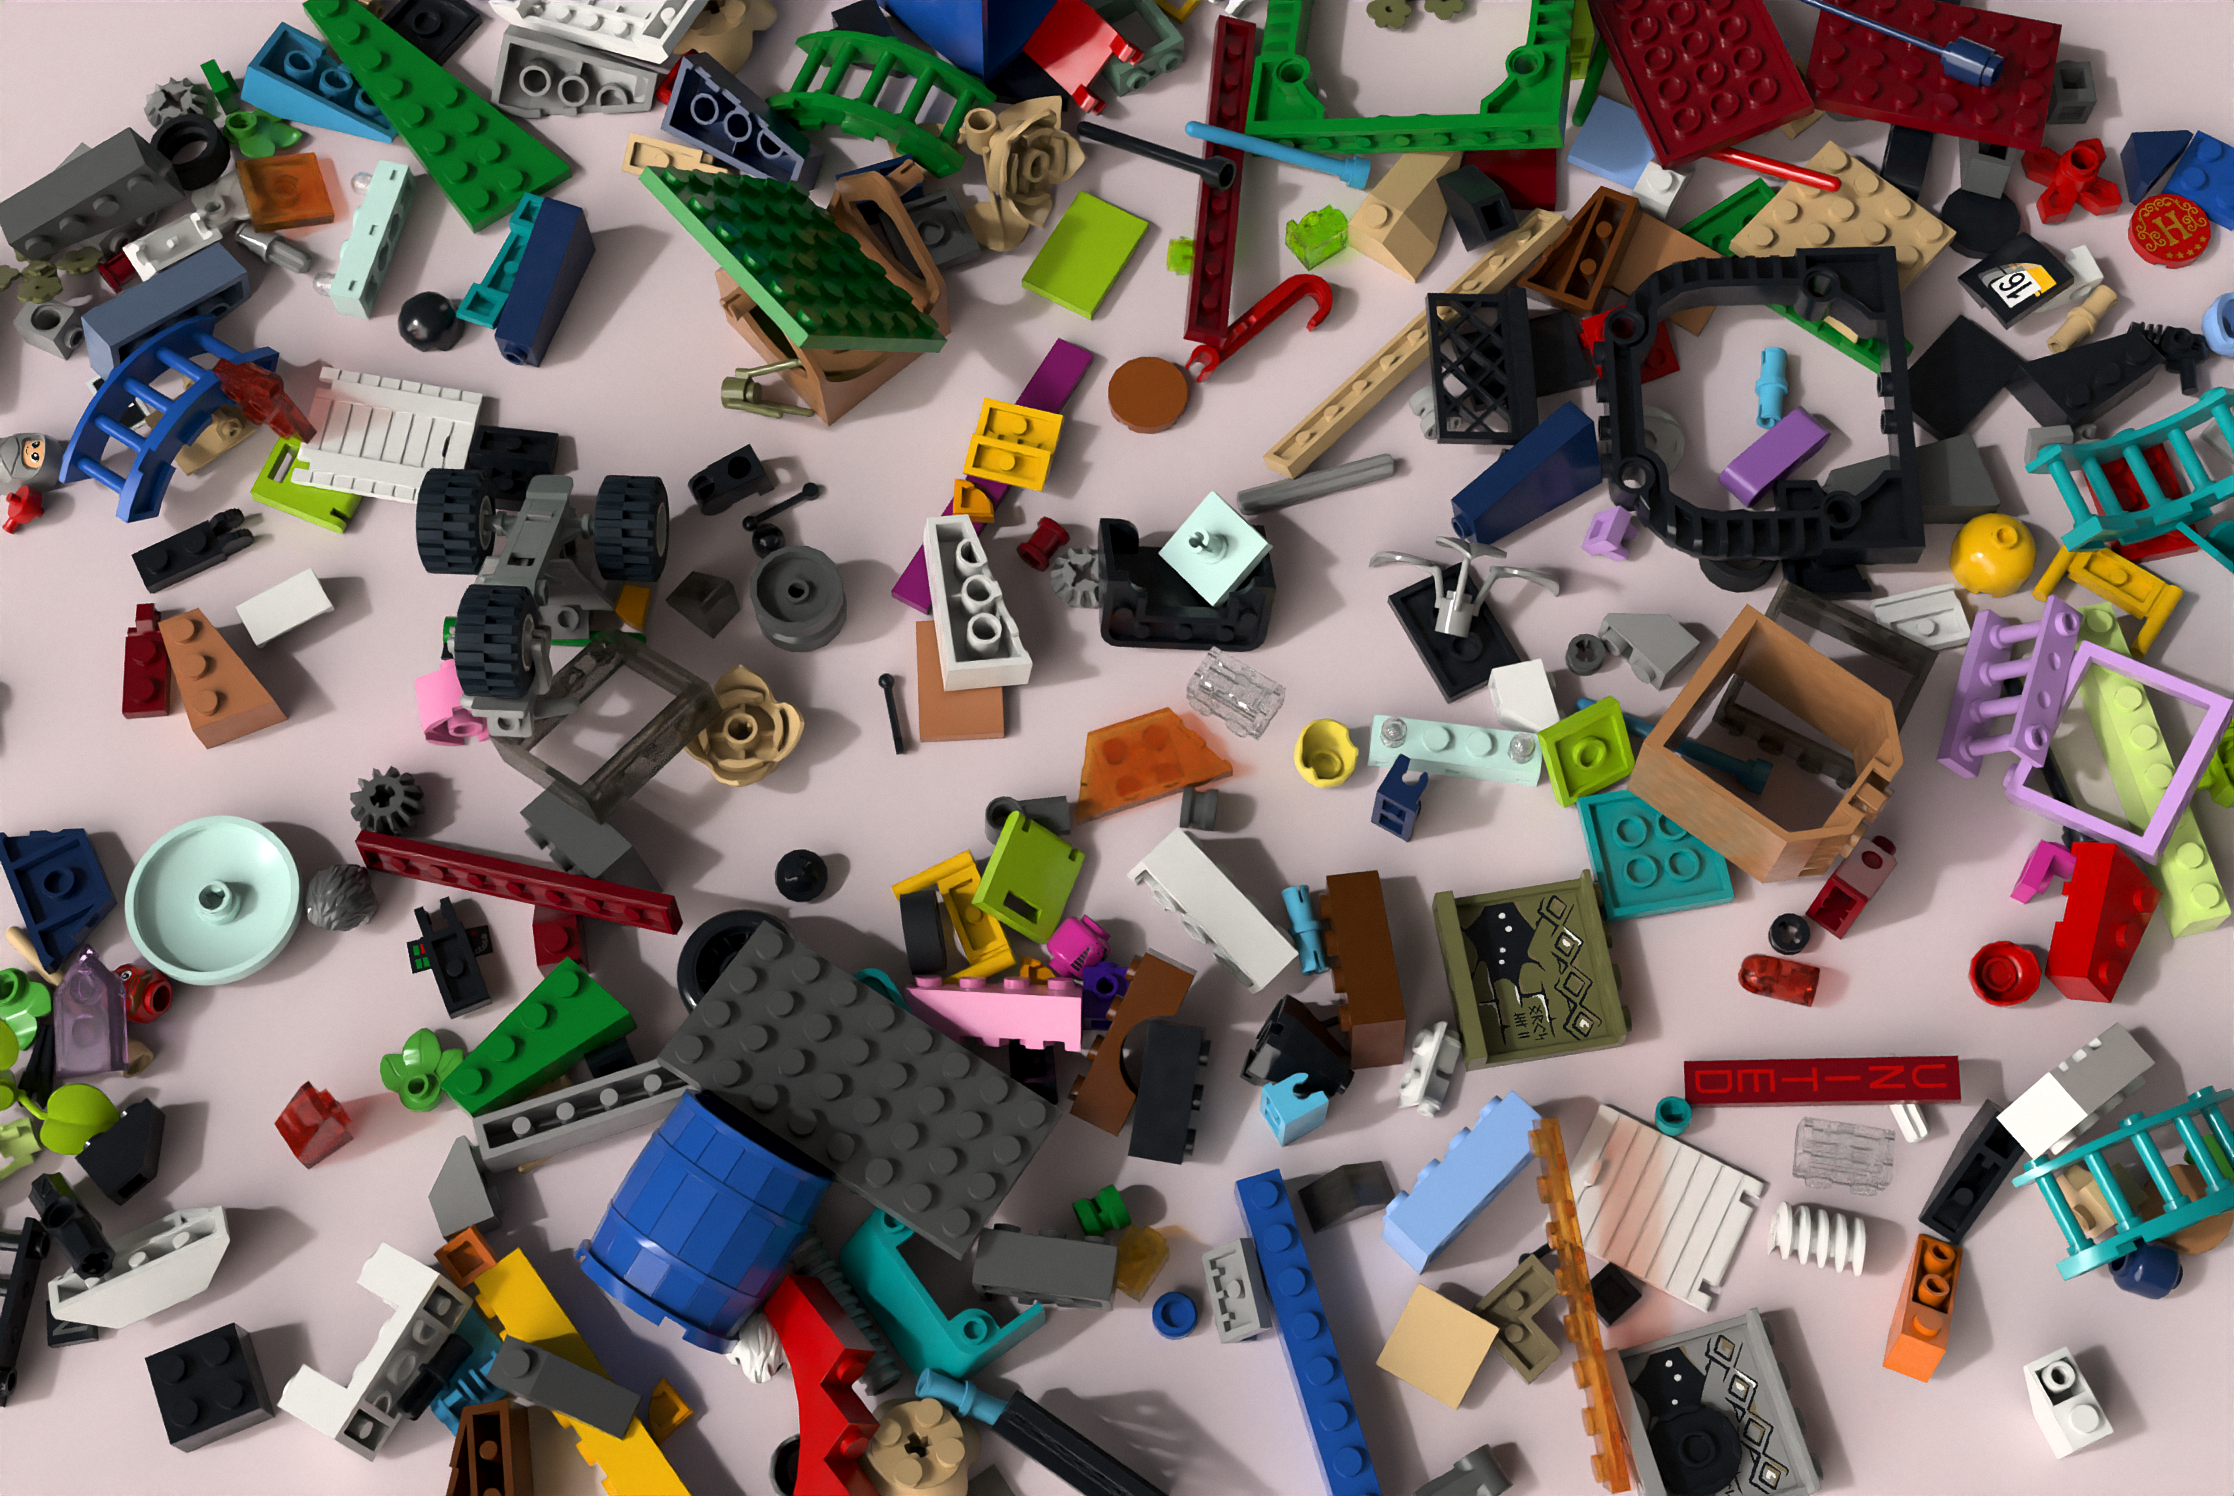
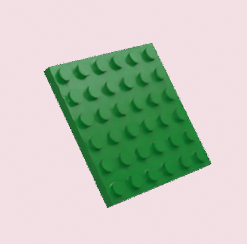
M648 165L638 178L798 348L939 353L948 340L938 331V323L931 316L920 312L911 303L913 301L911 295L903 288L894 285L885 276L887 272L882 265L872 259H868L860 250V243L853 236L842 232L834 224L836 221L835 217L826 209L817 206L809 198V190L799 182L794 180L789 182L777 181L770 177L760 179L749 175L734 176L724 172L708 173L699 169H693L692 171L682 170L673 166L665 168Z

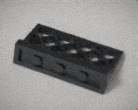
M1510 288L1507 295L1427 293L1425 305L1437 444L1513 445L1514 447L1539 425L1526 288ZM1437 306H1450L1461 317L1449 326L1437 315ZM1480 307L1497 308L1498 320L1491 327L1474 314ZM1466 320L1483 334L1472 345L1456 332ZM1447 338L1464 351L1454 362L1440 351V345ZM1487 339L1501 350V356L1494 363L1477 350ZM1469 356L1486 370L1476 381L1459 368ZM1450 374L1467 387L1457 399L1443 386V381ZM1490 375L1504 386V393L1497 400L1480 386ZM1472 393L1489 406L1479 418L1462 404ZM1504 401L1506 403V408L1502 405ZM1445 403L1449 405L1447 409H1445ZM1454 410L1471 424L1465 431H1447L1446 418ZM1495 411L1507 422L1508 432H1494L1484 421Z
M1019 1390L1015 1391L990 1428V1431L1083 1496H1169Z

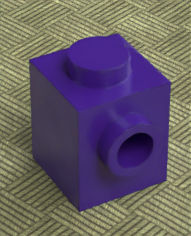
M1098 962L1096 967H1084L1083 1030H1109L1112 1021L1105 1017L1116 994L1124 997L1128 990V980L1124 978L1128 968H1120L1119 964L1114 962Z

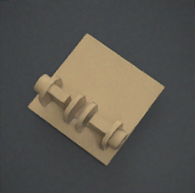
M186 376L183 378V388L185 391L196 383ZM184 392L176 398H174L173 400H178L184 394ZM224 404L211 414L213 422L200 434L191 447L186 444L182 446L174 460L187 477L256 432L236 404L232 407ZM156 410L145 417L144 420L153 431L164 414Z

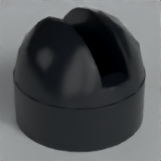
M771 523L758 526L752 535L754 552L762 559L771 552L786 547L782 530Z

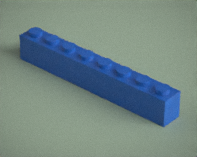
M1275 1169L1237 1180L1235 1182L1234 1195L1247 1237L1253 1240L1264 1292L1327 1496H1382L1280 1170Z

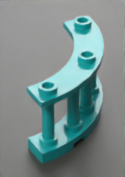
M2226 387L2210 389L2200 396L2199 402L2138 430L2128 428L2118 432L2112 438L2091 443H2053L2038 451L2036 454L2037 458L2027 464L2025 468L2031 474H2051L2075 520L2073 524L2074 529L2061 537L2068 552L2102 551L2106 548L2104 542L2118 540L2122 547L2146 541L2178 530L2175 526L2180 521L2188 526L2213 515L2210 507L2234 497V474L2219 482L2211 481L2185 433L2214 417L2234 453V416L2229 409L2234 406V389ZM2167 440L2171 442L2195 487L2192 494L2174 501L2171 498H2165L2141 452ZM2125 457L2150 507L2132 513L2124 511L2100 465ZM2083 469L2106 516L2091 514L2070 474L2071 471Z
M2213 1085L2189 1095L2187 1097L2189 1099L2188 1102L2146 1118L2143 1111L2134 1113L2117 1122L2120 1128L2117 1131L2089 1142L2053 1160L2049 1158L2048 1154H2044L2022 1165L2026 1173L2012 1179L2015 1188L2037 1183L2070 1245L2066 1249L2070 1257L2056 1263L2064 1281L2082 1276L2136 1251L2137 1248L2133 1241L2143 1237L2145 1243L2160 1237L2163 1239L2200 1223V1220L2215 1214V1216L2234 1210V1184L2230 1177L2225 1179L2192 1117L2202 1113L2234 1171V1133L2218 1106L2234 1097L2232 1088L2216 1092ZM2174 1123L2208 1186L2204 1189L2208 1196L2194 1202L2191 1201L2188 1195L2183 1196L2150 1136V1131ZM2130 1139L2166 1203L2162 1206L2166 1214L2144 1222L2141 1215L2136 1216L2102 1154V1151ZM2082 1160H2085L2118 1222V1225L2115 1226L2118 1235L2099 1244H2095L2092 1238L2087 1239L2053 1175Z

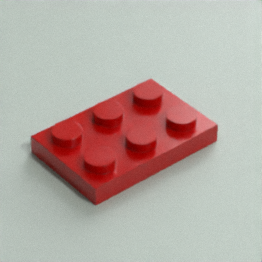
M2163 442L2141 451L2165 498H2171L2174 501L2184 497ZM2125 457L2100 465L2124 511L2132 513L2150 507ZM2081 469L2098 515L2106 516L2083 469ZM2194 523L2188 525V527H2190L2193 531H2195L2198 534V531ZM2180 530L2123 547L2118 540L2109 541L2113 552L2135 565L2189 554L2200 549L2196 543Z

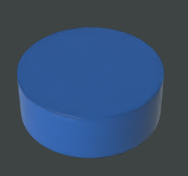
M1165 1293L1157 1299L1153 1306L1152 1322L1154 1328L1164 1338L1170 1340L1183 1339L1192 1333L1197 1324V1307L1194 1301L1184 1293Z

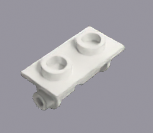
M1442 1021L1424 1026L1416 1035L1412 1045L1414 1056L1410 1068L1403 1074L1399 1083L1401 1095L1397 1104L1398 1108L1418 1105L1417 1112L1427 1117H1434L1435 1111L1441 1110L1450 1081L1437 1076L1436 1072L1438 1069L1446 1074H1452L1462 1047V1043L1459 1042L1460 1034L1446 1029L1447 1022Z

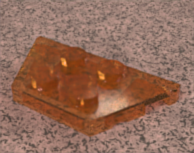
M1169 707L1090 731L1087 734L1080 792L1075 813L1077 825L1183 792L1184 786L1196 788L1233 776L1232 765L1226 759L1222 760L1208 748L1206 746L1207 742L1199 734L1186 728L1183 720Z

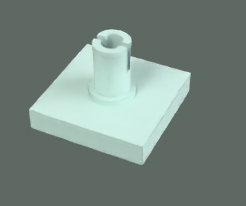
M1212 490L1158 554L1213 607L1220 608L1227 601L1229 592L1235 591L1274 546L1228 502Z

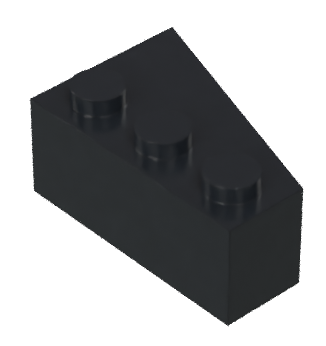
M2136 330L2018 364L2006 389L2042 427L2070 424L2073 432L2080 425L2094 423L2148 385L2165 361V358Z
M1156 1019L1150 1022L1128 1156L1178 1165L1183 1163L1184 1155L1193 1156L1197 1129L1189 1128L1192 1110L1200 1111L1204 1085L1197 1084L1199 1066L1207 1067L1211 1047V1040L1204 1039L1206 1028Z

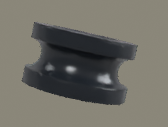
M1794 913L1778 916L1768 932V941L1771 947L1783 955L1799 953L1810 938V928L1807 922L1801 916ZM1789 925L1797 929L1795 937L1800 942L1795 944V941L1792 939L1789 944L1784 943L1780 940L1783 933L1778 928L1783 926L1784 930H1786Z

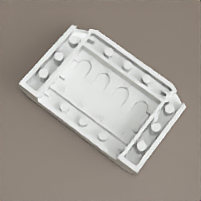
M489 0V4L496 14L513 25L661 64L669 57L709 0Z

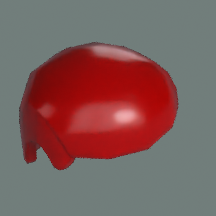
M1997 941L1982 946L1971 959L1968 979L1976 996L1984 1002L1995 1007L2008 1008L2025 1003L2039 989L2042 970L2032 950L2025 949L2011 941Z

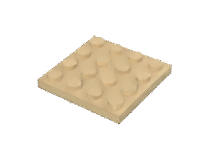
M1829 140L1804 168L1838 177L1842 182L1840 190L1832 193L1789 181L1731 240L1728 249L1740 258H1745V256L1751 255L1755 257H1769L1770 255L1789 257L1794 256L1796 248L1895 246L1901 296L1954 240L1957 232ZM1810 291L1816 297H1824L1817 291ZM1830 316L1824 319L1825 322L1853 343L1860 339L1856 333L1840 321Z

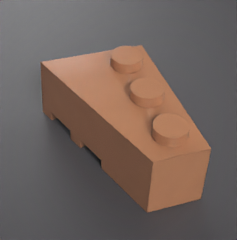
M199 608L158 622L192 731L207 750L288 720L275 700Z

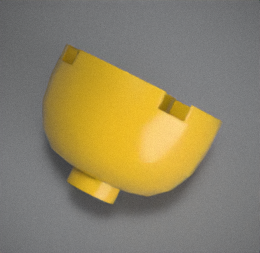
M1986 513L1972 518L1958 531L1951 545L1949 567L1956 580L1969 592L1977 595L1979 592H1983L1985 594H1993L1991 598H2002L2016 593L2029 579L2037 559L2036 542L2028 527L2019 519L2004 513Z

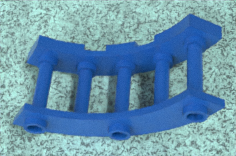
M212 313L194 316L159 332L132 352L120 365L113 368L108 379L97 391L79 420L68 448L63 454L59 481L65 484L94 478L115 491L120 497L116 517L126 523L158 517L167 487L177 469L171 464L182 446L186 444L191 447L200 434L213 422L211 414L224 404L232 407L250 396L272 390L279 352L267 346L242 354L213 336L216 315ZM211 353L224 361V363L214 369L206 370L189 360V358ZM170 368L196 382L175 401L149 386L152 381ZM136 397L164 414L148 438L141 436L118 422ZM110 436L137 452V457L127 479L100 463Z

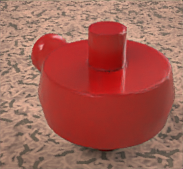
M27 485L19 488L15 494L10 492L6 497V501L10 503L8 507L9 518L2 528L10 534H15L20 524L30 523L35 516L40 518L44 513V508L41 507L43 501L42 493L36 488Z

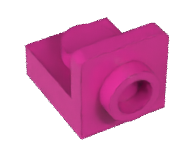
M2041 839L2029 854L2010 897L2027 904L2036 892L2043 895L2053 875L2063 879H2068L2074 872L2077 857L2071 856V851L2066 846L2057 842H2046Z

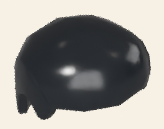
M427 291L415 295L402 305L397 324L400 336L408 344H411L412 347L419 351L426 352L428 348H438L442 351L451 349L462 337L465 322L463 319L457 318L456 312L458 307L440 293Z

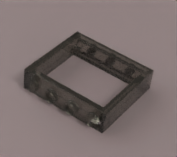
M1782 579L1765 613L1766 617L1776 622L1781 612L1912 674L1894 712L1899 735L1939 652ZM1734 673L1713 715V721L1730 730L1728 734L1741 737L1744 735L1758 742V747L1771 755L1780 756L1783 754L1797 761V766L1814 775L1822 773L1835 779L1837 786L1843 790H1846L1847 787H1852L1857 780L1853 759L1735 703L1745 680Z
M611 624L552 677L549 691L544 695H537L535 702L575 697L581 704L623 665L675 695L676 698L584 784H577L529 752L569 714L534 719V730L531 737L488 735L506 764L600 826L723 711L710 683Z

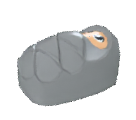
M18 433L13 436L0 438V495L7 496L10 492L15 494L19 488L25 485L34 487L41 493L52 491L59 478L63 463L64 450L58 441L49 435L41 433Z

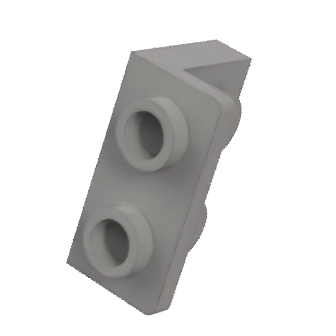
M1239 1238L1201 1254L1205 1279L1209 1288L1215 1324L1221 1344L1250 1343L1257 1339L1258 1333L1273 1328L1252 1238Z

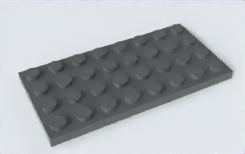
M765 920L657 1056L659 1065L959 1261L963 1260L1057 1125L1063 1113L1055 1105Z

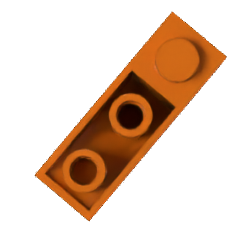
M1919 1233L1889 1330L1883 1367L1928 1383L1947 1349L1963 1249Z

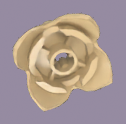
M709 0L672 53L687 54L691 49H695L698 53L707 52L730 73L736 76L750 57L753 49V31H764L771 27L777 19L778 13L768 0Z
M1050 109L1040 111L1027 120H1017L1008 125L1004 130H996L989 141L991 149L987 180L989 189L999 193L1001 199L1005 200L1019 219L1043 228L1052 208L1049 187L1066 182L1073 177L1088 158L1075 137L1068 132L1054 128V125L1057 123V116Z
M738 664L719 678L713 687L709 704L692 706L678 718L673 727L683 749L693 759L706 765L716 780L731 787H744L761 781L767 775L777 770L779 762L796 748L804 732L805 721L796 706L789 702H777L774 699L769 684L760 674L742 664ZM743 729L749 731L750 736L744 740L733 738L739 737Z
M910 1397L891 1399L878 1405L872 1412V1415L881 1426L869 1441L866 1451L855 1462L881 1496H966L968 1490L967 1470L970 1465L977 1462L981 1454V1435L979 1430L966 1417L959 1418L952 1415L951 1409L942 1407L936 1399L925 1398L921 1400ZM919 1446L925 1448V1457L920 1458L916 1452L908 1454L910 1447Z

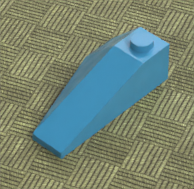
M281 22L248 65L240 99L279 118L391 144L398 135L344 63L339 65L326 54L327 47L318 39Z

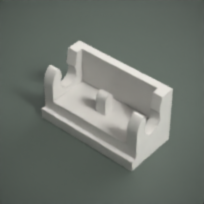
M200 209L194 213L190 212L122 248L143 282L156 276L160 271L184 261L194 253L219 242L223 238L218 228L207 229L203 222V218L207 215L204 210Z
M311 567L235 606L259 649L268 646L267 642L324 612L329 614L335 610Z

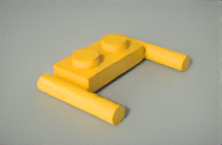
M2065 544L2062 545L2032 591V596L2035 599L2046 602L2064 573L2068 571L2070 572L2067 576L2068 578L2105 600L2110 601L2140 620L2144 616L2147 617L2146 623L2129 648L2130 654L2138 659L2145 657L2184 595L2183 590L2178 586L2166 584L2165 581L2108 548L2095 552H2068Z
M970 849L891 886L896 899L900 901L901 894L919 892L937 883L963 950L970 963V967L943 979L942 983H959L960 977L982 976L988 978L1017 964L1002 922L971 904L983 876L977 868L975 858Z

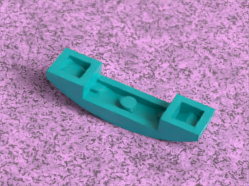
M525 192L509 220L510 234L481 284L473 282L456 312L457 318L493 330L497 328L544 198Z

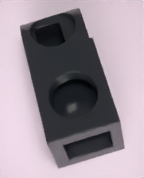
M750 444L708 465V468L695 474L688 482V488L701 513L705 516L720 514L734 503L756 492L762 496L774 490L769 477Z

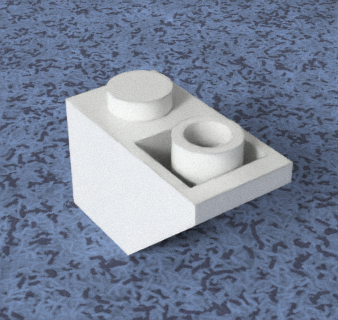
M1541 658L1492 669L1488 681V689L1498 722L1512 731L1537 734V732L1566 718L1562 709L1557 710L1553 698V696H1556L1555 680L1550 671L1545 672Z
M2067 1346L2023 1366L2034 1418L2058 1460L2114 1433L2112 1426Z

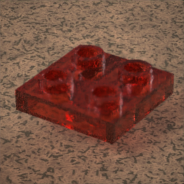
M221 358L213 367L212 371L223 383L220 389L229 398L240 403L243 407L240 411L241 414L254 425L261 427L264 423L281 438L289 440L293 437L306 444L317 433L316 429L285 393L284 382L277 373L250 361L237 365L224 358Z

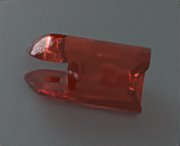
M1756 953L1748 955L1743 959L1738 973V981L1746 991L1752 994L1811 1007L1817 990L1820 968Z

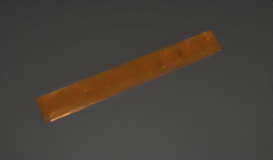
M1552 1116L1532 1119L1534 1130L1528 1131V1143L1532 1157H1539L1542 1176H1538L1536 1179L1541 1203H1548L1551 1222L1545 1224L1546 1236L1550 1249L1557 1250L1560 1268L1554 1270L1555 1282L1559 1295L1561 1297L1566 1296L1569 1314L1563 1316L1564 1328L1569 1343L1575 1342L1578 1361L1572 1362L1573 1375L1577 1388L1579 1390L1584 1389L1587 1407L1581 1409L1582 1421L1587 1436H1593L1597 1453L1590 1456L1592 1472L1596 1483L1602 1482L1603 1488L1612 1494L1631 1491L1559 1119Z

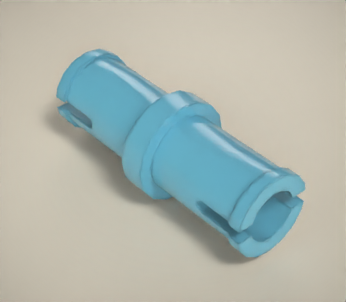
M1779 347L1765 348V351H1761L1760 378L1756 381L1755 393L1759 396L1756 423L1764 429H1771L1783 419V398L1788 394V382L1785 380L1787 352Z
M1300 885V890L1298 891L1297 886H1293L1282 891V897L1284 898L1291 924L1288 933L1295 940L1302 966V975L1311 976V971L1313 970L1314 974L1317 975L1330 969L1320 933L1323 932L1322 922L1316 920L1309 894V886Z
M929 1368L922 1372L915 1391L917 1397L936 1399L942 1406L950 1408L951 1414L963 1418L967 1415L989 1425L994 1424L1009 1402L977 1390L976 1384L968 1380L960 1383L933 1372Z

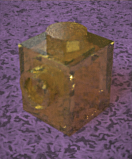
M1131 1224L1117 1245L1121 1259L1116 1288L1139 1303L1170 1258V1248L1165 1246L1167 1240L1164 1236L1151 1227L1144 1226L1141 1230Z

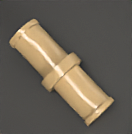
M2098 285L2080 307L2077 306L2071 309L2067 314V321L2053 336L2047 339L2046 343H2048L2047 346L2050 351L2056 354L2073 349L2085 336L2092 335L2097 330L2100 319L2118 303V299H2116L2117 294L2105 285Z

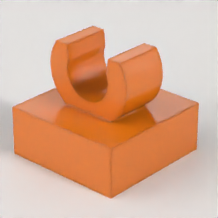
M475 1224L468 1227L434 1253V1256L460 1290L472 1283L475 1278L486 1270L493 1268L500 1261V1258Z

